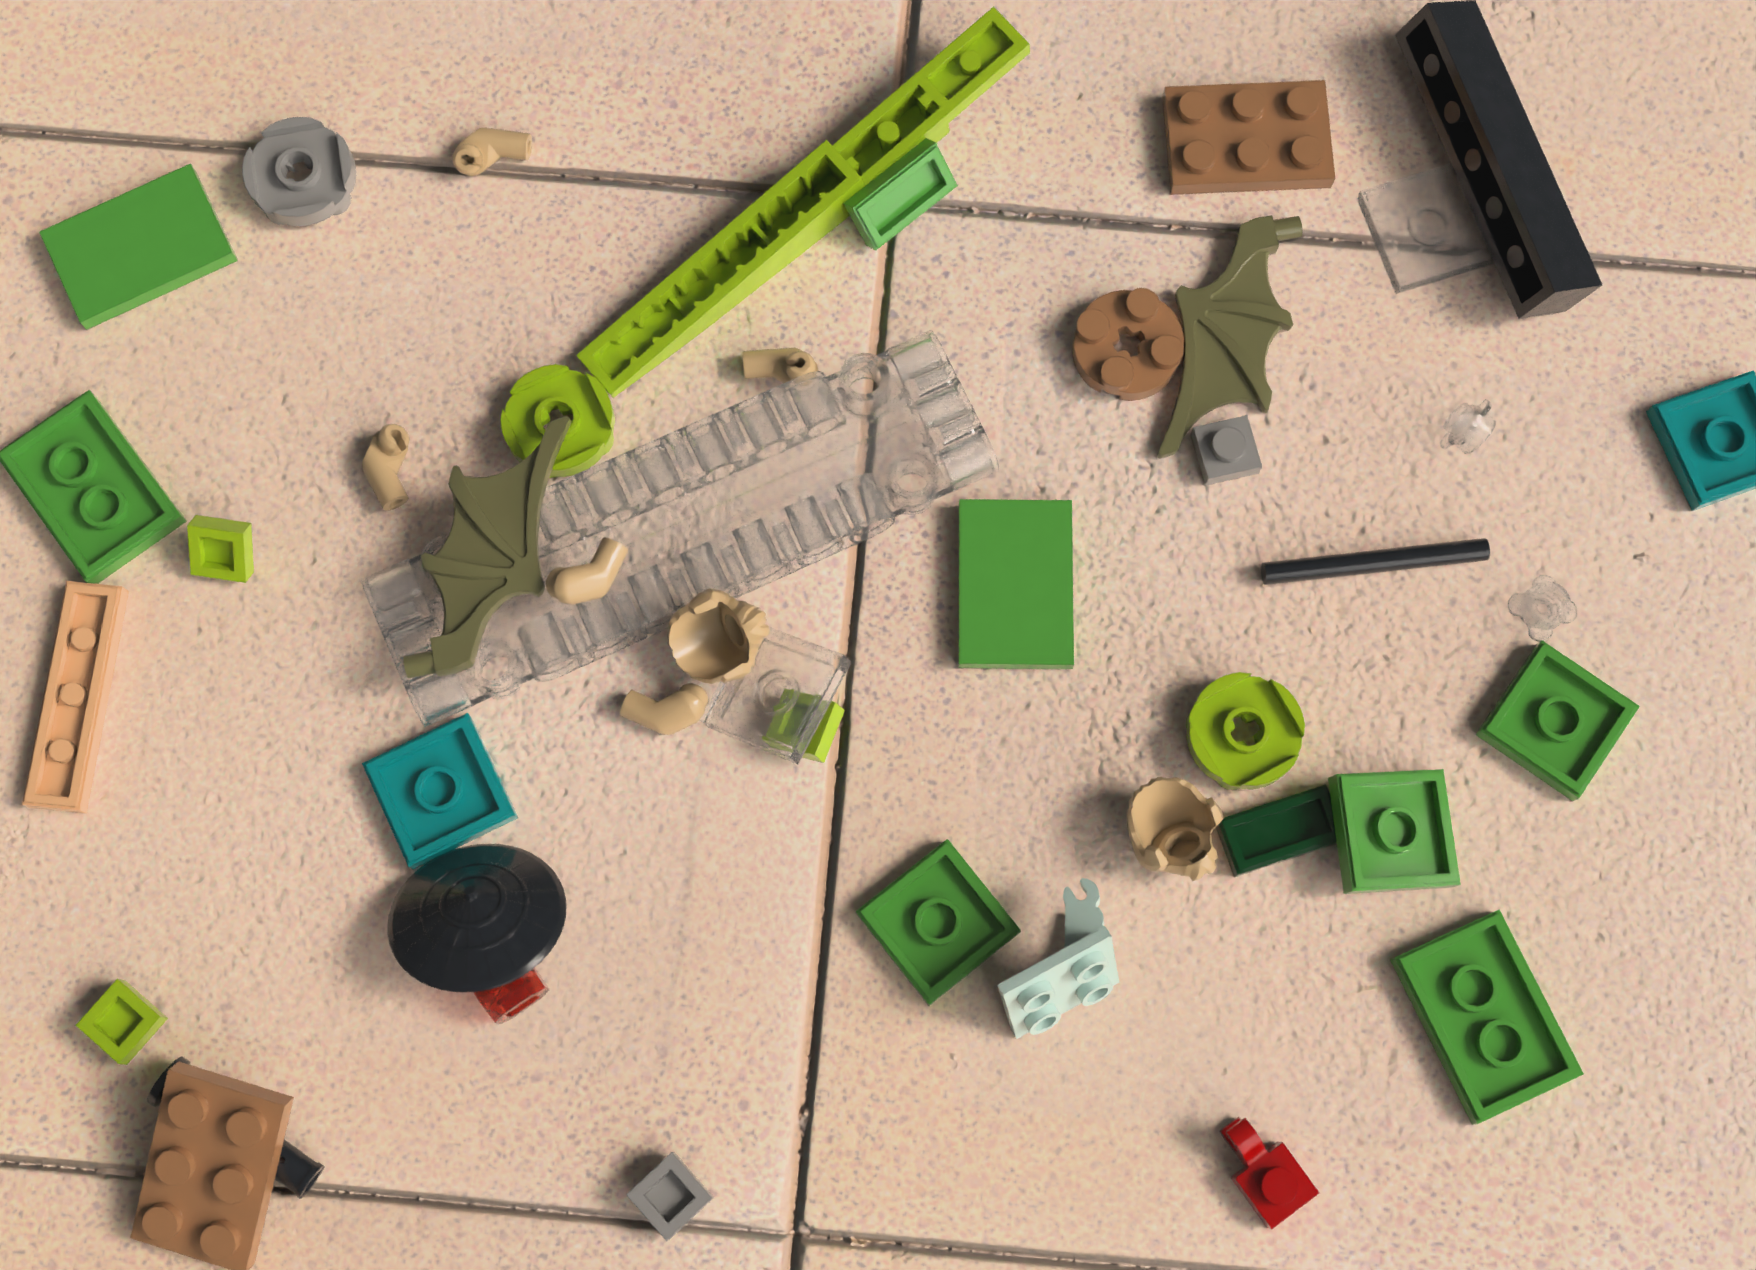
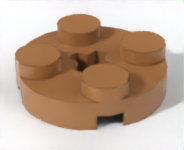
M1136 288L1132 291L1118 290L1110 292L1094 300L1079 316L1072 347L1073 361L1084 382L1099 393L1104 390L1109 394L1119 395V400L1126 401L1145 399L1164 389L1172 379L1183 357V330L1171 308L1160 301L1156 293L1150 289ZM1128 334L1140 340L1137 347L1138 355L1131 357L1126 350L1119 352L1115 350L1114 345L1119 342V335Z

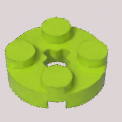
M558 364L536 368L517 380L510 390L511 397L506 403L505 412L502 409L500 419L502 434L510 451L519 462H522L541 443L546 431L543 426L551 421L549 416L551 411L559 409L563 416L573 414V420H571V425L558 452L549 478L568 477L589 469L603 455L610 451L614 442L615 414L605 388L592 375L586 372V375L579 371L569 370L568 366Z
M1242 672L1220 677L1210 683L1200 693L1186 718V740L1193 760L1203 773L1227 790H1253L1266 787L1284 776L1294 766L1299 756L1298 753L1302 747V737L1305 731L1303 713L1289 690L1272 679L1267 681L1261 677L1250 676L1252 673ZM1241 717L1242 721L1246 724L1253 721L1258 724L1260 730L1253 736L1255 745L1247 746L1244 741L1236 742L1233 739L1231 732L1235 729L1234 718Z

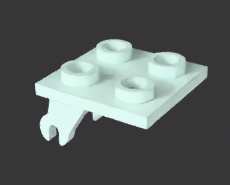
M1080 879L1081 888L1087 895L1084 900H1078L1069 887H1065L1063 891L1065 903V948L997 985L1011 1031L1016 1039L1027 1033L1036 1035L1049 1030L1058 1023L1061 1014L1081 1003L1084 1006L1098 1003L1111 993L1114 985L1119 983L1112 937L1106 926H1104L1103 913L1098 907L1100 904L1099 890L1096 884L1089 879Z

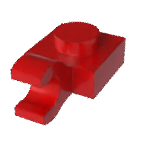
M1237 1117L1219 1131L1244 1165L1242 1169L1231 1176V1179L1267 1228L1274 1229L1320 1193L1285 1144L1277 1141L1266 1150L1261 1138L1246 1118L1241 1120L1240 1117Z

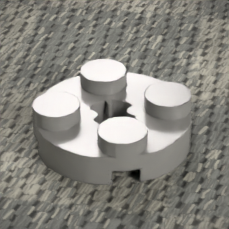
M292 117L277 121L261 132L263 139L256 144L253 151L250 147L248 148L242 165L243 181L255 204L273 223L278 225L307 226L322 222L332 215H340L349 208L351 204L350 194L356 182L355 160L345 140L337 132L335 133L333 130L325 128L322 122L308 117ZM305 162L307 168L312 169L311 174L302 181L295 182L292 178L286 179L288 170L295 172L293 167L295 163Z

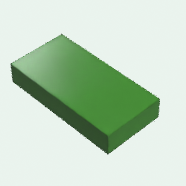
M926 138L843 204L866 246L876 251L958 185L937 143Z

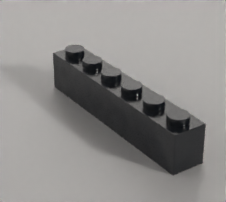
M1476 0L1427 3L1395 36L1517 317L1522 319L1566 312L1603 286L1482 13Z

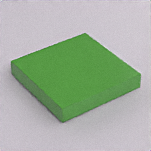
M1542 640L1533 648L1475 735L1571 801H1575L1581 797L1640 706Z
M1444 769L1336 774L1328 778L1344 894L1451 888L1461 885Z
M948 839L856 911L859 919L928 1006L1021 932L1020 928Z

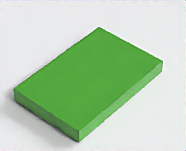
M191 163L39 232L79 322L86 330L238 261L201 180Z
M90 390L0 450L1 464L86 583L99 584L187 522L102 403Z
M959 499L958 668L1073 669L1072 500Z
M1500 909L1390 959L1472 1125L1482 1123L1584 1075Z

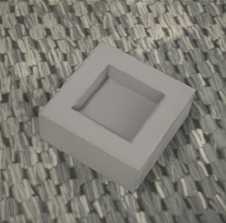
M1248 415L1193 427L1190 435L1205 486L1259 474L1262 469V463Z
M671 1152L626 1194L666 1241H669L714 1198L675 1152Z

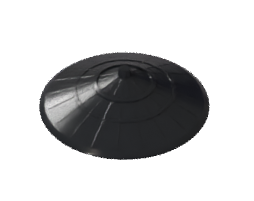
M477 844L457 848L424 864L400 888L391 905L388 916L387 935L389 945L401 967L421 983L450 992L465 993L490 990L524 976L541 963L550 953L564 927L567 909L566 896L560 879L551 867L542 859L526 850L503 844Z

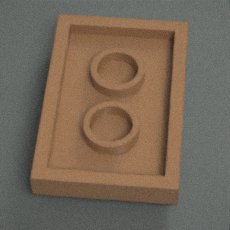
M1325 80L1169 86L1164 88L1162 101L1170 195L1332 187L1336 178Z
M178 1062L168 1069L130 1238L229 1270H249L256 1261L294 1097L182 1062Z

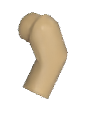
M798 348L743 351L745 379L774 377L793 389H802L813 384L818 376V366L814 358Z
M387 424L374 435L362 461L363 472L385 511L402 506L409 498L397 474L407 454L410 439L408 432L397 424Z
M693 683L683 685L680 691L660 701L630 690L622 704L620 716L657 733L672 735L697 723L703 717L708 703V695L701 686Z

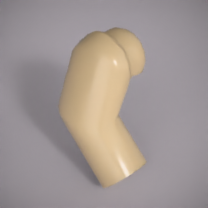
M486 127L479 128L456 147L452 157L453 164L460 173L476 176L502 157L528 161L532 149V136L530 133Z
M603 537L590 563L553 569L546 579L547 592L561 603L571 605L602 598L609 591L629 550L621 543Z

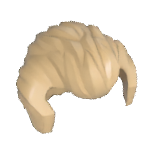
M709 588L698 593L687 605L676 611L669 621L667 644L672 648V657L675 658L676 664L683 672L688 673L691 678L709 684L720 681L726 683L743 679L751 672V668L756 664L755 657L759 652L758 647L762 645L764 637L769 635L770 629L765 624L767 622L765 618L766 613L760 607H755L746 601H737L733 596L724 591Z
M1161 776L1151 778L1147 784L1141 785L1138 790L1134 791L1133 796L1129 799L1127 830L1134 854L1144 868L1152 872L1163 871L1187 876L1192 881L1201 879L1205 874H1212L1216 869L1215 860L1218 859V856L1212 844L1211 833L1223 820L1221 808L1212 797L1205 798L1192 783L1178 777L1164 778Z

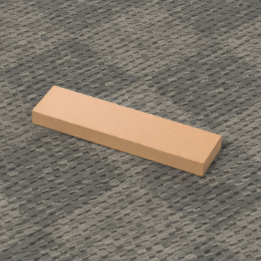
M66 581L22 805L26 807L87 814L129 591L122 586Z

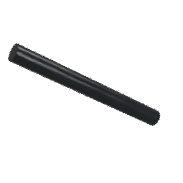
M1486 538L1264 562L1261 564V576L1263 584L1270 585L1487 561L1490 558V546Z

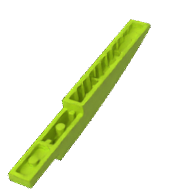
M993 6L837 142L831 145L826 139L576 356L613 398L697 337L846 220L850 215L843 203L924 139L927 138L938 143L950 132L949 123L1030 54V44Z

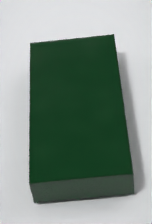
M1327 784L1224 817L1216 826L1234 878L1337 844L1331 798Z

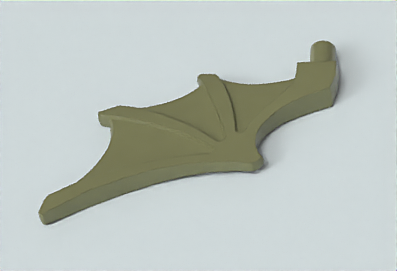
M1270 215L1254 218L1241 224L1237 231L1229 264L1223 274L1206 287L1192 289L1181 285L1176 290L1175 300L1184 335L1183 371L1173 413L1157 453L1159 459L1177 453L1183 438L1191 427L1201 417L1220 406L1238 402L1253 403L1259 406L1262 413L1268 412L1272 390L1266 378L1267 352L1273 338L1280 330L1289 331L1293 327L1291 313L1280 307L1272 292L1268 276V258L1270 254L1277 252L1279 247L1278 241L1302 237V222L1299 216L1273 220V216Z
M568 416L552 420L548 424L541 443L525 460L502 473L487 477L464 476L459 466H453L448 483L453 494L454 505L453 523L450 533L443 546L434 555L425 552L421 555L423 569L435 581L442 598L444 610L443 630L441 636L430 638L431 651L405 655L403 657L408 679L435 673L439 677L457 674L473 667L487 623L500 606L515 596L529 594L540 597L544 593L545 585L541 573L538 543L540 514L554 462L571 425V420Z

